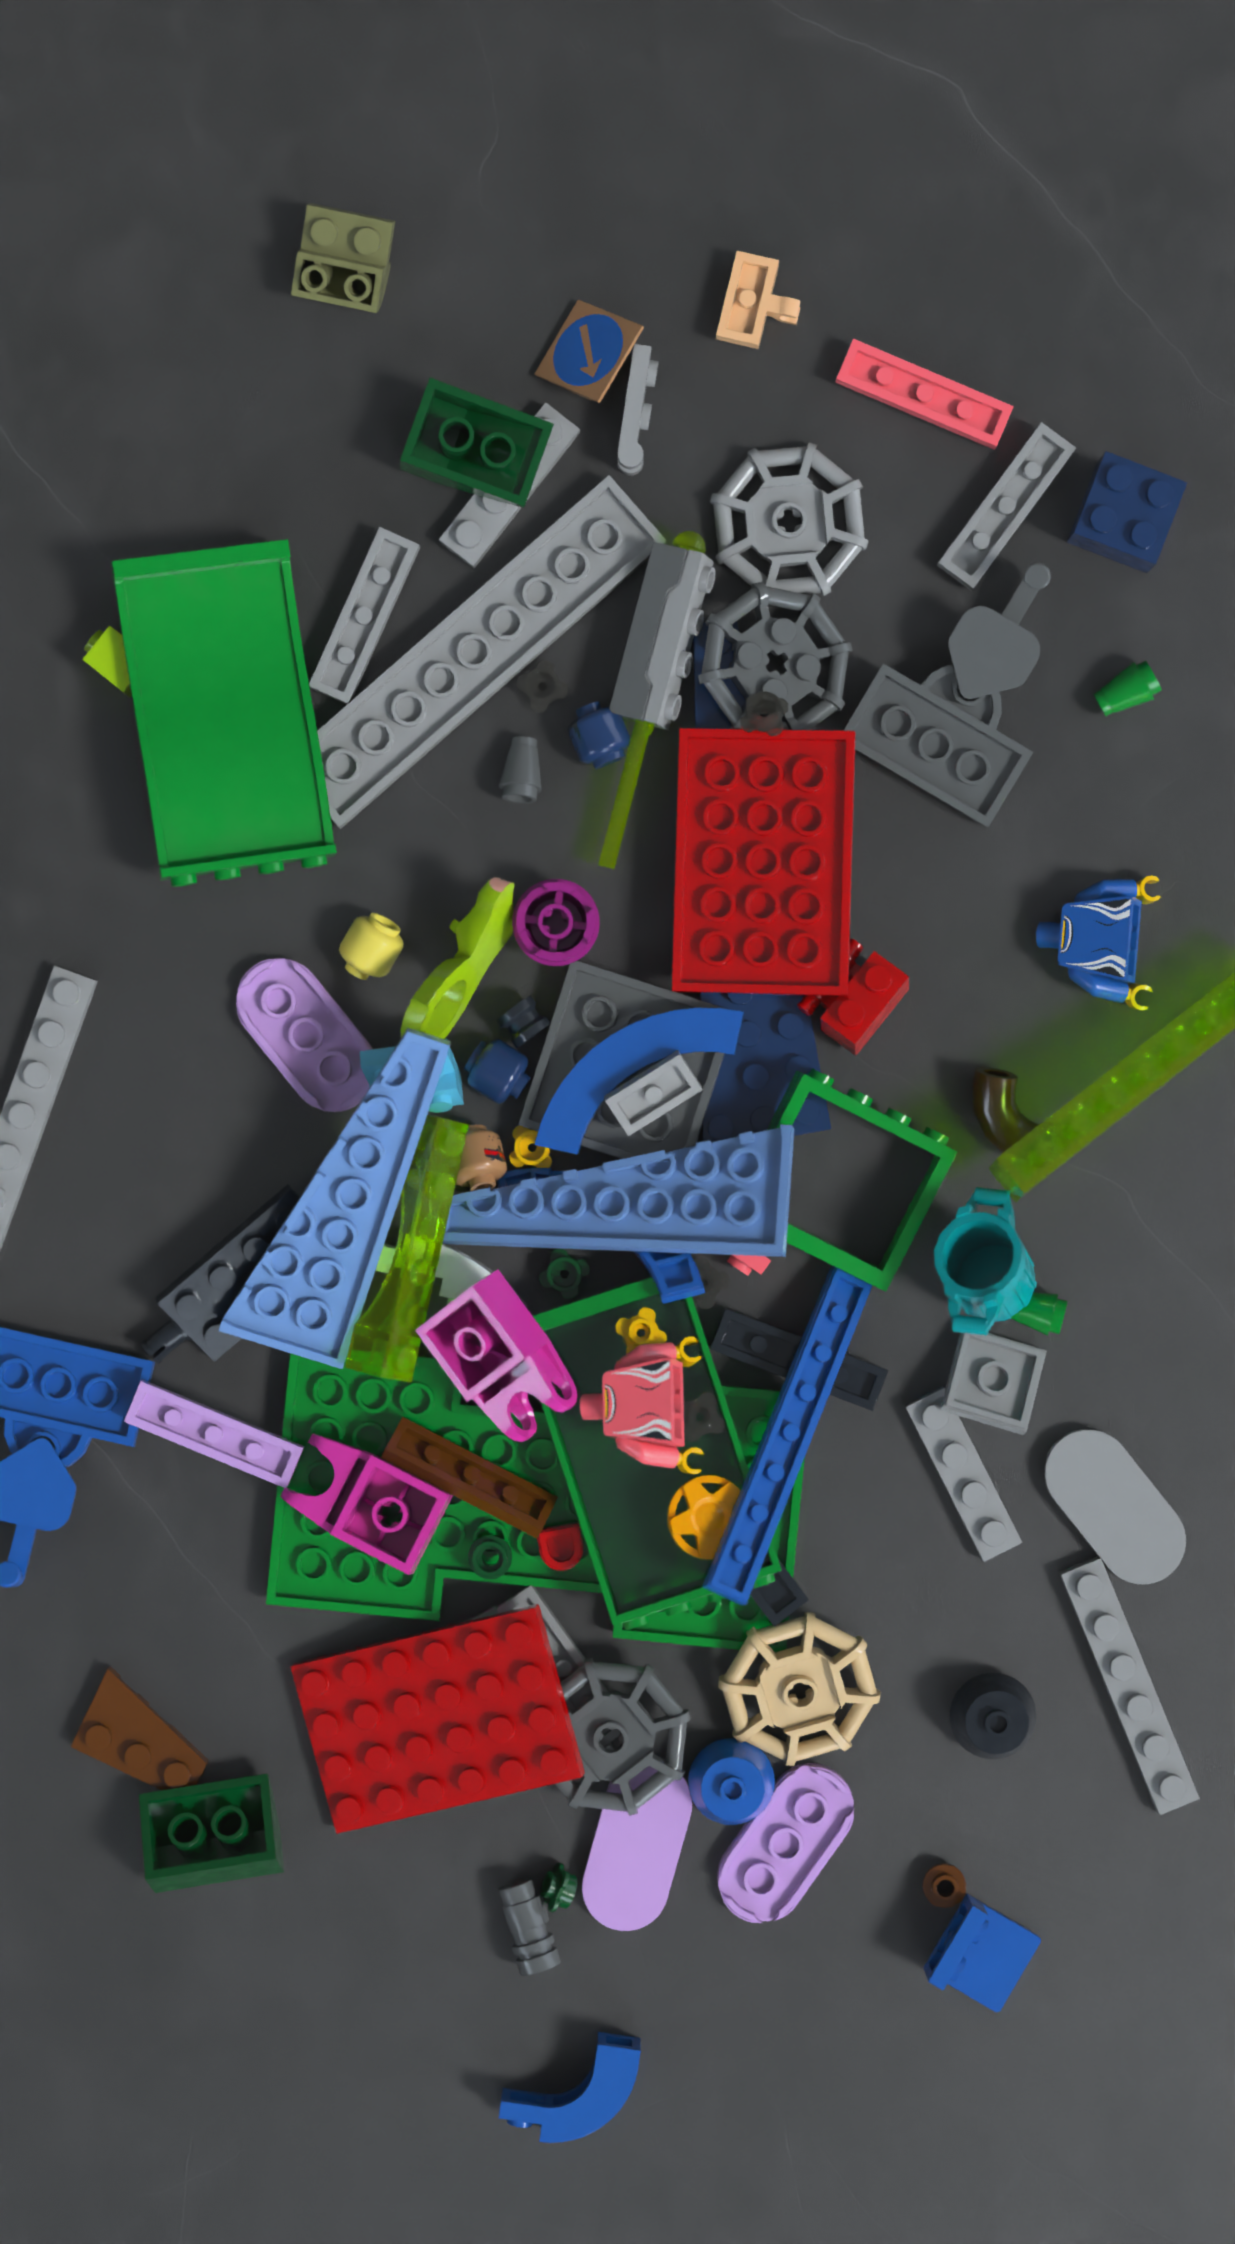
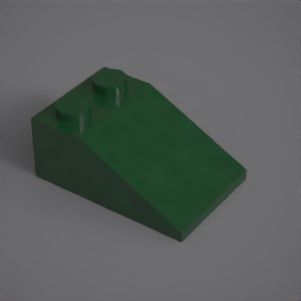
M429 378L400 459V470L443 486L524 508L554 424Z

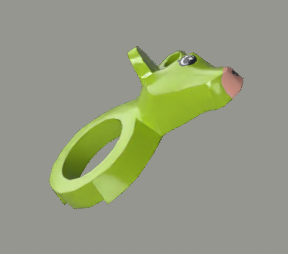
M498 877L490 879L478 893L476 904L462 921L453 919L449 928L456 934L458 952L453 958L445 960L436 967L413 996L404 1015L400 1029L401 1038L408 1028L445 1039L453 1029L488 967L513 933L514 883Z

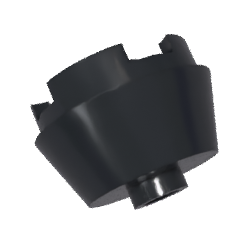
M985 1673L971 1678L957 1691L950 1708V1724L955 1738L968 1752L985 1759H1002L1021 1750L1031 1738L1036 1725V1707L1031 1694L1021 1682L1005 1674Z

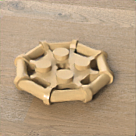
M805 1612L804 1616L778 1623L775 1627L771 1625L760 1629L755 1627L749 1629L746 1632L747 1639L727 1672L719 1676L718 1688L723 1691L733 1724V1737L739 1743L747 1742L783 1760L786 1766H794L796 1761L838 1749L846 1751L852 1747L851 1740L872 1706L879 1703L881 1694L874 1683L866 1654L867 1643L861 1636L854 1637L816 1618L814 1612ZM802 1635L800 1646L779 1652H774L769 1644ZM814 1636L837 1647L841 1651L833 1657L826 1655L820 1648L812 1647ZM760 1653L765 1658V1661L760 1665L759 1674L755 1680L743 1679L757 1654ZM850 1663L857 1683L856 1688L844 1687L840 1670ZM803 1683L804 1685H810L812 1688L805 1691V1698L798 1699L796 1694L788 1695L793 1685ZM742 1694L756 1695L760 1712L752 1718L748 1717ZM845 1703H853L841 1725H836L834 1723V1714L839 1706L842 1709ZM767 1725L773 1728L774 1725L782 1728L784 1733L788 1735L786 1742L761 1729ZM822 1730H826L828 1733L799 1742V1737Z

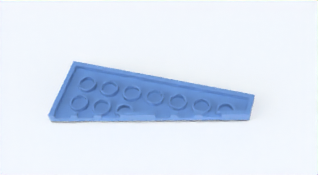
M780 1125V1128L758 1133H753L752 1131L741 1133L739 1137L715 1142L710 1140L696 1143V1146L669 1152L665 1150L606 1162L603 1163V1166L580 1171L576 1169L564 1171L561 1175L538 1180L535 1178L521 1180L519 1184L496 1189L489 1187L442 1197L437 1241L441 1244L786 1257L794 1128L792 1125Z

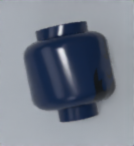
M599 701L585 705L575 711L578 719L568 726V734L581 763L593 764L596 770L616 763L626 757L625 750L630 746L631 738L621 716L612 713L609 707L602 708Z

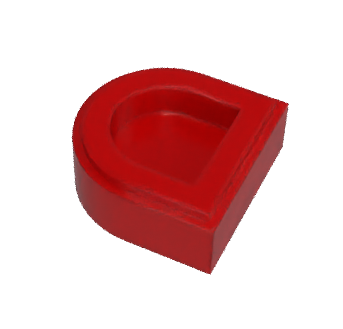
M579 1521L543 1528L537 1538L540 1556L544 1563L552 1569L560 1571L571 1569L582 1557L583 1540Z

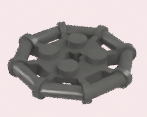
M763 582L753 583L748 592L717 614L709 615L705 622L708 626L702 673L698 675L699 684L705 685L731 723L730 729L810 730L832 713L842 710L845 705L842 697L849 652H852L853 649L851 642H846L820 604L821 598L815 593L805 595L767 587ZM768 605L799 612L793 622L786 618L770 617ZM751 610H755L757 622L742 633L732 627V624ZM808 618L827 644V648L817 649L804 630L803 626ZM724 638L732 643L731 651L734 650L733 659L728 669H720ZM769 652L774 656L779 655L784 663L782 664L783 672L781 675L776 670L769 672L766 669L765 665L769 663L767 656ZM831 657L827 687L824 690L816 684L817 676L821 670L819 660ZM731 678L746 700L742 708L723 680ZM809 695L818 702L796 719L794 718L791 706L800 699ZM756 706L772 707L771 709L778 710L780 721L752 716V712Z
M593 1657L584 1659V1665L561 1682L565 1701L587 1683H590L593 1693L591 1697L574 1710L567 1707L585 1774L578 1784L574 1780L556 1783L555 1785L568 1799V1806L575 1810L579 1806L628 1812L629 1816L638 1814V1808L674 1780L680 1781L685 1773L682 1765L687 1722L691 1720L690 1712L688 1709L681 1707L656 1676L654 1667L646 1663L643 1667L594 1661ZM599 1679L635 1683L630 1694H623L619 1691L605 1692L602 1691ZM644 1689L666 1714L665 1716L653 1719L639 1702ZM605 1728L611 1730L617 1728L620 1730L619 1741L621 1744L617 1747L611 1743L603 1746L600 1743V1740L603 1738L602 1730ZM669 1728L666 1759H662L653 1754L655 1735L657 1731ZM650 1766L658 1771L632 1791L629 1781L642 1770ZM607 1780L612 1781V1784H619L622 1793L588 1789L593 1781Z

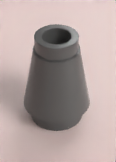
M524 736L512 738L499 783V788L503 790L502 798L504 800L520 804H529L537 801V793L542 791L536 739Z

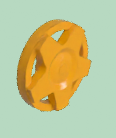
M707 1475L691 1479L678 1488L668 1506L667 1524L669 1532L679 1548L696 1558L708 1560L714 1558L732 1509L741 1491L735 1484L722 1477ZM714 1483L721 1485V1487L714 1493H709L701 1484ZM684 1495L687 1509L675 1515L678 1502ZM681 1535H694L697 1549L688 1545Z

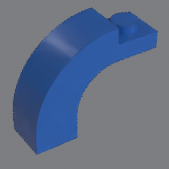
M598 2032L592 2067L586 2078L579 2085L559 2094H543L502 2088L499 2119H506L509 2125L520 2128L531 2127L533 2123L541 2124L539 2142L546 2143L572 2141L595 2132L608 2123L621 2110L633 2089L639 2067L641 2038Z

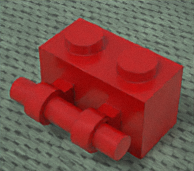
M850 938L849 978L851 980L848 984V996L805 995L797 1004V1007L808 1016H811L819 1004L827 1009L820 1018L821 1031L857 1056L909 990V976L875 951H873L862 966H859L854 960L864 948L859 942Z

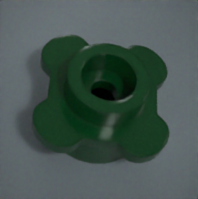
M555 1249L550 1254L551 1262L547 1270L540 1273V1284L544 1288L553 1287L560 1291L565 1299H573L579 1293L578 1285L582 1277L589 1274L590 1266L586 1260H576L568 1256L565 1249ZM564 1269L569 1272L566 1278L560 1275V1272Z
M559 1862L554 1866L552 1872H547L540 1888V1895L543 1897L544 1903L548 1904V1911L555 1912L558 1907L568 1908L577 1889L576 1875L564 1871V1864Z

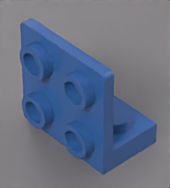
M966 1894L923 1969L928 1982L944 1991L948 1984L994 2012H1000L1040 1945L1041 1939L1039 1935L973 1896Z

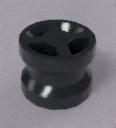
M531 995L496 1020L501 1028L509 1030L512 1035L511 1042L516 1049L551 1024L546 1016L538 1014L535 1009L536 1002Z

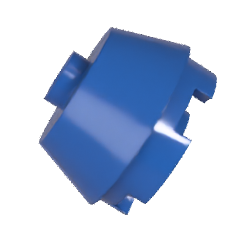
M727 1738L707 1745L698 1753L690 1767L688 1787L693 1803L704 1816L720 1824L738 1825L751 1821L765 1810L773 1796L775 1777L773 1767L761 1749L747 1742L739 1743L735 1738Z

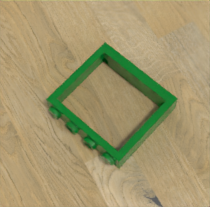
M813 1068L808 1076L796 1071L767 1130L780 1128V1125H793L810 1091L935 1155L879 1266L788 1222V1244L886 1292L957 1151L946 1146L949 1137L927 1126L923 1134L908 1127L912 1118L888 1107L885 1114H882L870 1107L873 1101L872 1098L852 1088L849 1089L847 1095L831 1088L835 1079Z

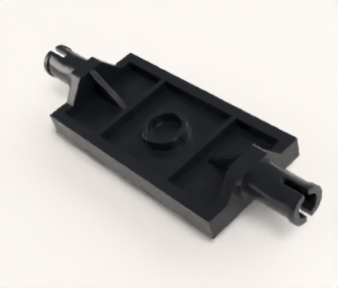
M289 1184L155 1297L157 1304L168 1314L170 1320L149 1338L143 1340L141 1345L149 1356L154 1355L153 1360L156 1363L160 1364L166 1356L186 1339L189 1341L193 1340L214 1362L242 1339L220 1332L221 1321L300 1198Z

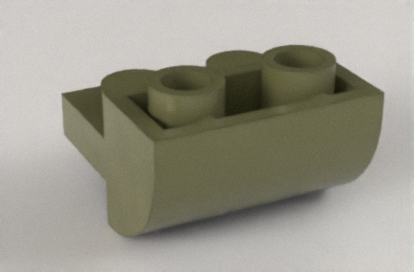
M313 203L307 204L301 249L297 251L291 295L377 313L384 298L391 266L389 259L395 221Z

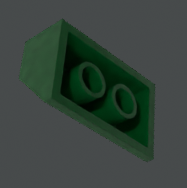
M268 1773L139 1794L145 1880L155 1893L284 1872L281 1831Z

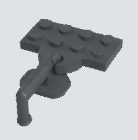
M1042 563L1030 565L1026 569L1024 578L1002 615L985 606H976L967 610L962 615L948 640L953 665H947L932 672L921 685L883 663L843 730L856 732L855 749L986 827L990 826L1033 754V751L996 730L1002 715L1001 695L999 692L1023 685L1039 659L1040 644L1033 633L1021 627L1019 623L1038 591L1049 584L1051 579L1049 568ZM957 685L959 687V693L964 699H978L969 702L961 699L957 693Z

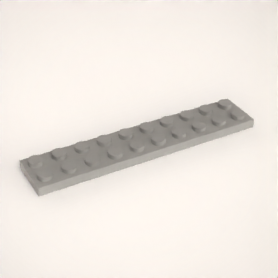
M610 475L317 731L330 816L340 829L645 563L650 557L653 542L666 544L667 540Z

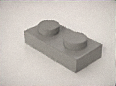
M677 1050L605 1095L604 1099L626 1134L630 1136L703 1089L683 1056Z

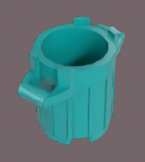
M976 1187L966 1205L958 1208L955 1216L956 1219L941 1232L934 1249L935 1268L944 1284V1293L948 1298V1310L953 1325V1332L987 1336L994 1322L1011 1319V1316L1018 1313L1023 1307H1027L1037 1282L1034 1272L1035 1265L1015 1231V1213L1010 1199V1191ZM978 1205L998 1207L997 1215L977 1212ZM961 1308L968 1316L960 1315Z

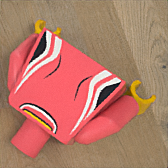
M689 1336L676 1346L672 1342L642 1344L616 1361L614 1370L603 1373L602 1393L582 1394L580 1399L582 1419L603 1420L604 1435L615 1438V1443L619 1450L642 1464L671 1469L677 1465L678 1469L685 1474L700 1473L702 1470L690 1469L686 1459L690 1453L704 1455L703 1451L699 1448H684L679 1452L677 1448L685 1447L683 1367H690L702 1358L701 1356L688 1357L684 1352V1346L696 1345L699 1342L698 1339Z

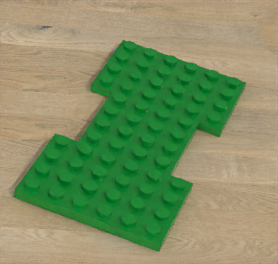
M349 1349L343 1369L290 1353L282 1437L305 1447L287 1488L298 1493L318 1496L325 1493L333 1483L334 1468L332 1463L316 1447L308 1443L312 1433L382 1457L400 1420L404 1417L557 1496L558 1498L543 1528L579 1521L544 1411L533 1410L537 1430L531 1438L519 1442L507 1437L477 1404L461 1403L462 1394L435 1357ZM721 1385L748 1469H750L781 1390ZM710 1386L683 1394L685 1447L677 1448L679 1452L684 1448H699L703 1451L704 1455L690 1453L686 1459L690 1469L702 1470L698 1474H685L678 1469L677 1465L671 1469L640 1463L619 1450L615 1443V1438L604 1435L603 1421L565 1433L590 1512L735 1465ZM511 1412L514 1423L523 1429L519 1419ZM558 1412L560 1420L579 1415ZM805 1457L772 1538L777 1558L792 1577L794 1575ZM740 1478L730 1481L741 1490L742 1483ZM277 1485L266 1598L267 1605L439 1621L444 1578L602 1593L581 1525L583 1554L580 1561L571 1569L555 1570L547 1566L542 1560L537 1538L453 1495L415 1572L408 1575L330 1535L325 1529L280 1497L284 1488ZM715 1485L706 1488L709 1493H714L721 1485ZM684 1496L678 1502L675 1515L687 1509ZM671 1500L595 1525L620 1604L707 1576L713 1559H700L687 1554L679 1548L669 1532L667 1511ZM397 1503L393 1507L385 1506L383 1508L382 1514L388 1516L385 1523L389 1526L393 1522H401L403 1513L399 1512L401 1507ZM485 1535H496L503 1538L509 1544L512 1551L510 1568L503 1576L496 1579L479 1577L469 1565L468 1555L472 1544L478 1538ZM681 1535L688 1545L697 1549L694 1535ZM487 1549L482 1553V1558L486 1563L494 1564L498 1561L499 1555L494 1549ZM751 1595L746 1605H739L726 1598L709 1603L707 1596L691 1600V1609L672 1616H667L665 1609L649 1614L650 1622L636 1628L625 1630L623 1623L613 1626V1638L740 1650L748 1637L746 1632L752 1627L760 1629L773 1624ZM789 1616L786 1617V1618H785L784 1620H782L781 1622L788 1621V1620H789ZM787 1639L769 1644L774 1652L786 1650Z

